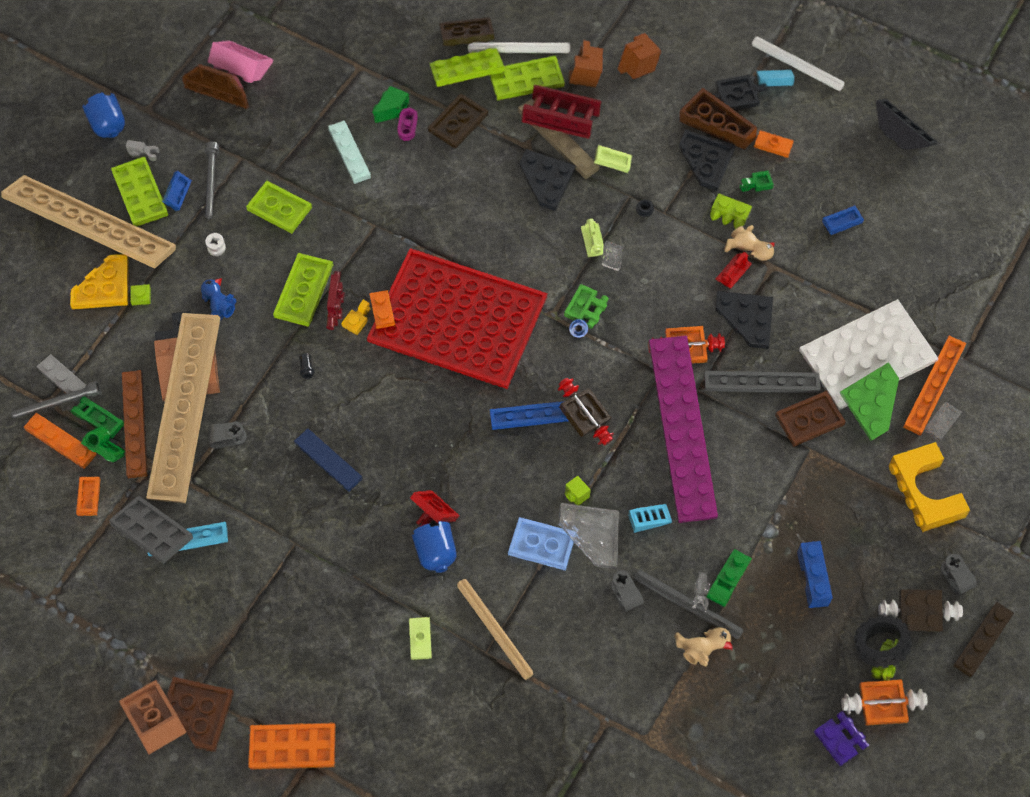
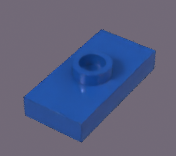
M179 171L174 172L162 202L175 211L180 210L191 180Z
M856 206L826 216L822 220L830 235L862 224L864 221Z

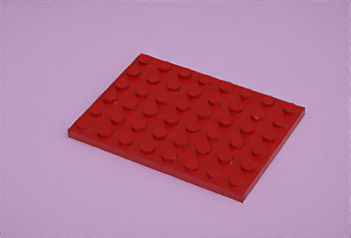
M410 248L389 291L395 326L376 329L374 322L367 336V342L508 389L545 304L547 293Z

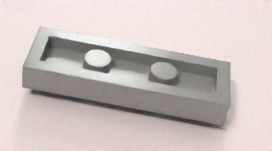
M51 354L36 366L43 375L65 394L83 389L86 386L85 383ZM82 397L74 399L73 401L75 403H78Z

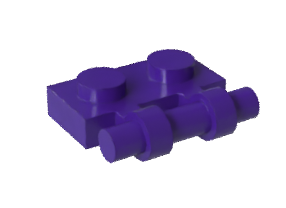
M843 711L836 715L841 721L840 724L836 725L830 719L814 731L839 766H842L858 754L854 748L855 745L858 744L862 750L869 746L865 740V735L856 729L853 725L854 721L850 716L847 717ZM844 729H847L853 737L851 740H848L842 733Z

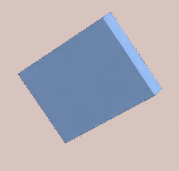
M519 517L508 555L566 571L576 532Z

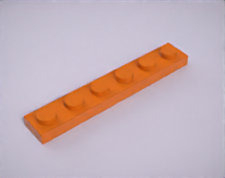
M948 336L938 356V361L935 362L903 428L920 436L922 435L966 346L965 342Z

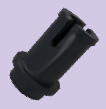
M307 353L301 354L299 356L300 375L304 379H310L315 373L314 368H312L311 355Z

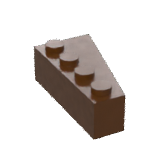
M704 88L679 111L681 123L744 150L756 139L757 127Z

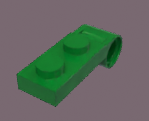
M734 549L706 598L725 607L752 558Z

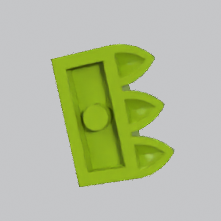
M718 194L711 209V219L714 221L723 215V225H727L734 220L733 225L737 229L745 224L752 206Z

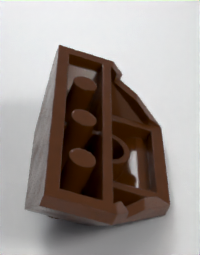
M198 64L182 76L186 89L246 109L249 107L241 82L233 74Z

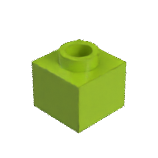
M576 476L566 484L565 496L571 503L574 502L579 506L590 498V488L579 476Z

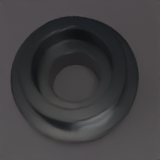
M641 200L636 205V212L642 217L651 216L654 212V205L650 200Z

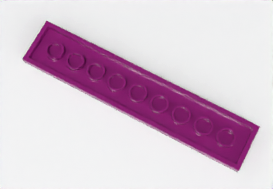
M687 335L649 339L678 523L717 519L718 513Z

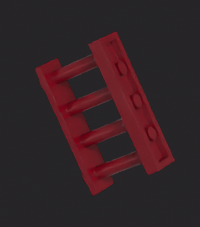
M534 84L532 94L534 103L532 106L524 105L521 122L590 139L593 121L590 119L592 115L599 117L602 101ZM541 103L551 105L549 110L539 107ZM558 107L568 109L566 114L556 111ZM575 111L585 113L583 118L573 115Z

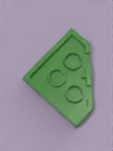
M889 362L839 392L870 441L887 432L890 426L899 377Z

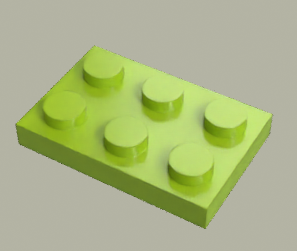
M266 181L246 208L247 211L292 234L312 209V204Z

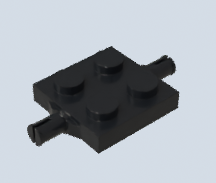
M750 74L716 81L718 93L713 95L736 111L759 106L760 101L757 92L767 91V85L765 83L756 86Z

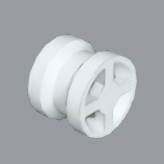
M212 233L207 236L205 243L210 255H222L226 250V246L221 234Z

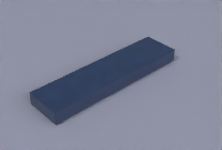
M306 429L294 440L295 445L348 492L363 479L355 469L311 430Z

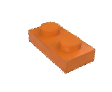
M388 290L369 293L376 329L395 326Z

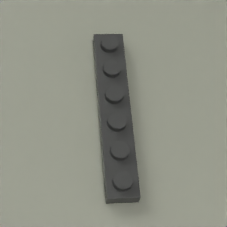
M705 371L704 386L705 391L819 393L820 376L819 373Z

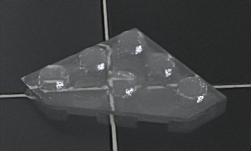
M561 503L559 506V525L596 567L616 569L618 560L619 511Z

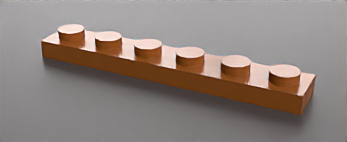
M141 370L122 372L126 474L128 479L148 476L142 372Z

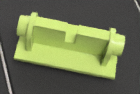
M588 219L585 226H581L587 256L589 258L606 255L599 223L596 224L593 219Z

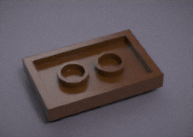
M827 391L779 410L775 414L793 447L845 425L844 418Z

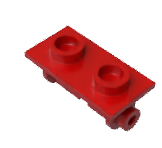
M745 252L736 254L717 276L716 280L731 289L752 265L748 261V254Z

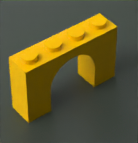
M936 442L894 455L889 464L890 472L892 475H895L900 492L904 493L907 507L912 510L915 523L918 527L920 526L922 532L964 519L970 511L962 493L934 500L921 494L916 486L915 477L917 475L940 467L944 460Z

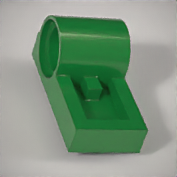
M98 427L86 433L81 442L88 450L100 454L105 460L110 462L123 458L125 454L124 449L109 441L110 433L105 427Z

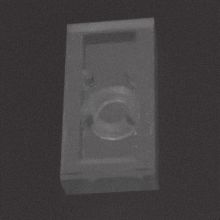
M606 240L603 246L602 265L619 271L622 264L623 246Z
M945 402L925 427L924 432L940 442L962 412Z

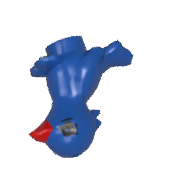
M222 278L216 280L208 279L202 283L201 293L202 299H205V302L210 300V315H218L220 320L224 317L229 318L235 310L236 299L233 298L234 295L229 294L225 296L221 293L220 285Z

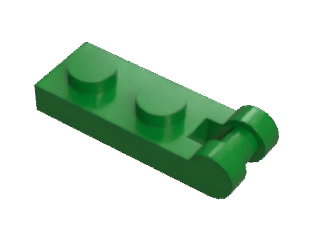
M85 396L79 400L80 403L70 410L73 415L95 428L105 427L112 439L124 426V422Z

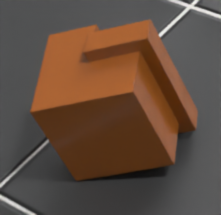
M645 33L634 37L633 42L626 44L618 66L621 74L627 72L633 79L655 71L662 52Z
M583 40L578 56L575 55L574 68L569 71L570 84L596 88L602 73L603 48L591 47L590 41Z

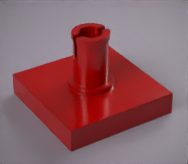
M432 490L414 492L410 497L424 511L416 521L420 527L430 524L432 520H435L437 523L455 522L460 516Z

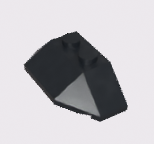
M887 98L876 102L879 128L886 137L892 138L899 148L909 150L930 147L938 143L937 140L893 105Z

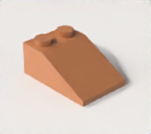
M157 680L119 701L148 754L187 733Z

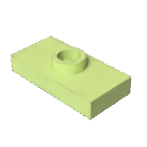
M598 145L594 163L628 173L632 155Z
M430 617L409 618L411 660L431 659Z

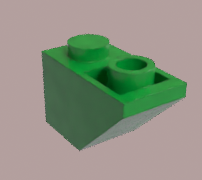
M390 86L387 91L383 92L380 102L373 108L374 122L379 123L400 117L401 111L410 104L409 93Z

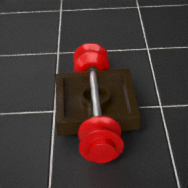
M565 378L559 383L558 391L563 390L565 392L563 398L570 397V399L560 404V410L580 437L594 430L593 438L598 437L600 440L598 445H607L613 440L614 432L609 433L607 431L609 426L602 425L609 422L612 417L590 388L577 394L579 385L574 386L572 384L573 378Z

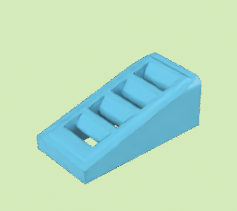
M666 504L629 510L628 516L634 533L672 523ZM659 511H663L665 519H661ZM652 513L656 514L657 520H654ZM645 515L649 516L650 521H646ZM641 516L642 522H639L638 517Z

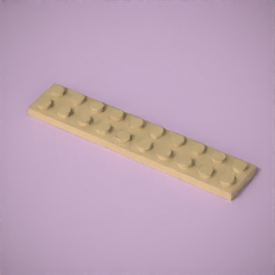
M25 175L1 191L2 198L154 269L176 250V245Z
M182 313L146 496L148 500L186 503L220 324V317L218 315Z

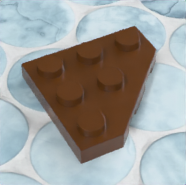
M173 677L167 698L194 747L216 752L234 691Z

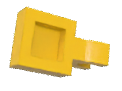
M362 300L357 312L351 310L341 323L342 327L358 335L368 322L365 316L371 310L368 307L370 305L369 302Z

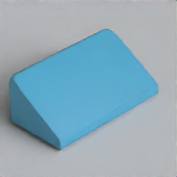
M792 70L757 71L758 85L765 83L767 86L793 85L794 75Z

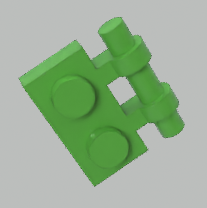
M580 284L564 312V317L571 320L588 319V328L592 329L600 320L601 312L605 311L609 298L603 295L601 299L596 298V290ZM591 305L596 307L593 312L588 311Z

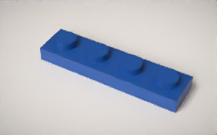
M564 401L490 409L492 430L568 422V419L559 408L560 404Z

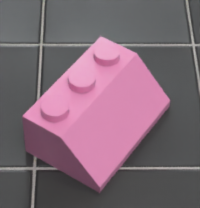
M221 41L213 42L208 63L213 64V67L216 69L227 70L228 74L241 76L244 81L253 83V81L260 80L273 63V59L234 42Z

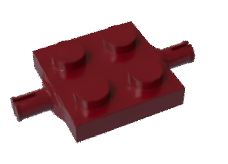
M334 271L330 280L326 326L328 330H333L334 326H338L339 319H342L343 315L341 303H344L345 292H343V282H340L341 272Z

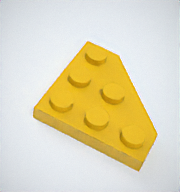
M124 254L107 256L103 260L104 263L98 268H94L85 276V280L80 285H75L71 289L70 306L72 310L128 305L129 257Z

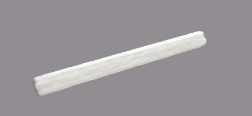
M759 37L754 38L752 45L838 91H841L844 87V81Z
M473 42L468 44V52H481L489 48H497L498 53H569L570 43Z

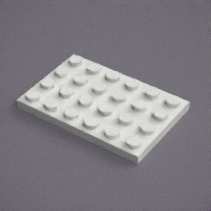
M898 299L801 346L799 349L813 373H819L820 384L829 393L838 410L848 406L840 395V391L888 362L899 377V380L938 361V357Z

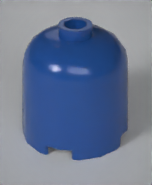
M99 93L88 99L89 103L83 105V111L92 130L97 136L102 138L116 137L125 126V119L116 96L112 93L111 95Z
M438 522L439 526L430 527V524H426L413 531L414 535H412L420 564L427 570L436 571V573L444 572L456 560V548L451 526L448 522Z

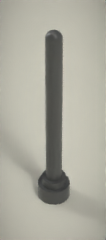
M207 142L205 144V153L208 156L205 217L208 220L213 217L215 157L219 154L220 145L216 142Z
M97 380L89 382L83 389L12 411L11 417L18 418L87 395L89 397L99 396L102 394L100 385Z

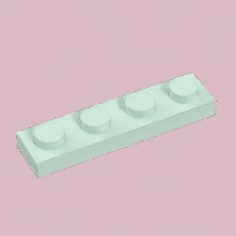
M345 120L328 126L353 183L356 184L371 178L370 172Z

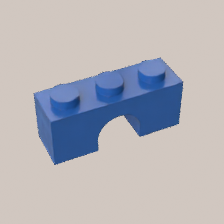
M821 541L800 543L797 554L800 569L805 571V593L808 607L829 606L833 597Z

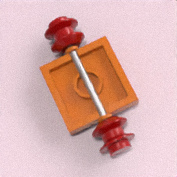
M703 326L666 328L665 330L666 338L687 335L692 364L707 363V347L710 352H713L714 348H718L719 352H721L722 348H725V339L721 337L720 333H718L717 337H713L710 334L707 340H705Z

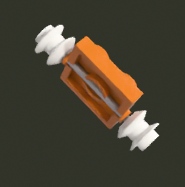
M902 680L861 682L859 684L861 698L855 693L854 697L851 698L848 694H845V698L841 700L842 709L846 711L847 715L850 714L851 710H855L856 714H859L863 708L866 725L907 723L909 718L906 705L912 711H914L915 706H919L921 710L924 709V706H927V695L921 689L915 694L912 690H909L907 696L904 695Z

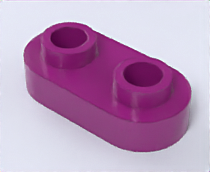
M406 108L401 111L397 128L398 137L401 140L409 141L415 137L418 122L416 110Z

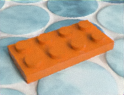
M335 723L250 726L249 769L335 767Z

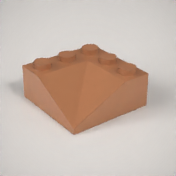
M177 338L154 341L163 401L166 399ZM215 350L206 395L220 393Z

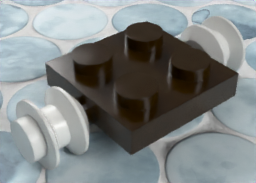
M899 590V606L895 600H892L891 604H887L883 600L882 604H879L878 613L883 615V617L893 616L894 619L900 614L902 623L908 626L909 631L941 632L943 631L942 615L946 621H949L950 617H954L955 621H958L959 617L963 615L962 605H959L958 601H955L954 605H950L949 601H946L942 607V590Z

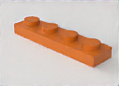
M35 413L24 426L27 432L83 469L97 455L96 452L88 450L79 440L38 413Z

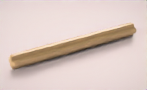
M467 579L458 582L459 590L523 679L530 678L533 675L532 669Z

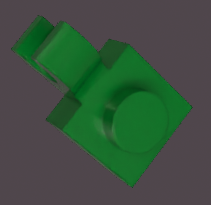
M769 170L752 173L750 178L741 179L742 184L739 185L741 192L749 191L752 188L755 189V192L770 190L774 186Z

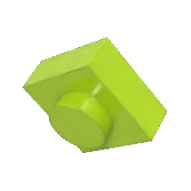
M149 284L131 286L132 306L151 304V288Z

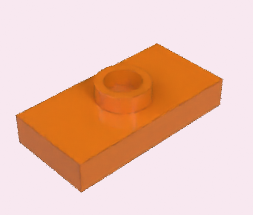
M760 130L754 148L788 158L794 141Z
M79 477L77 516L98 515L100 477Z

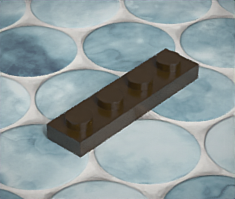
M996 601L954 664V667L971 678L1014 612Z

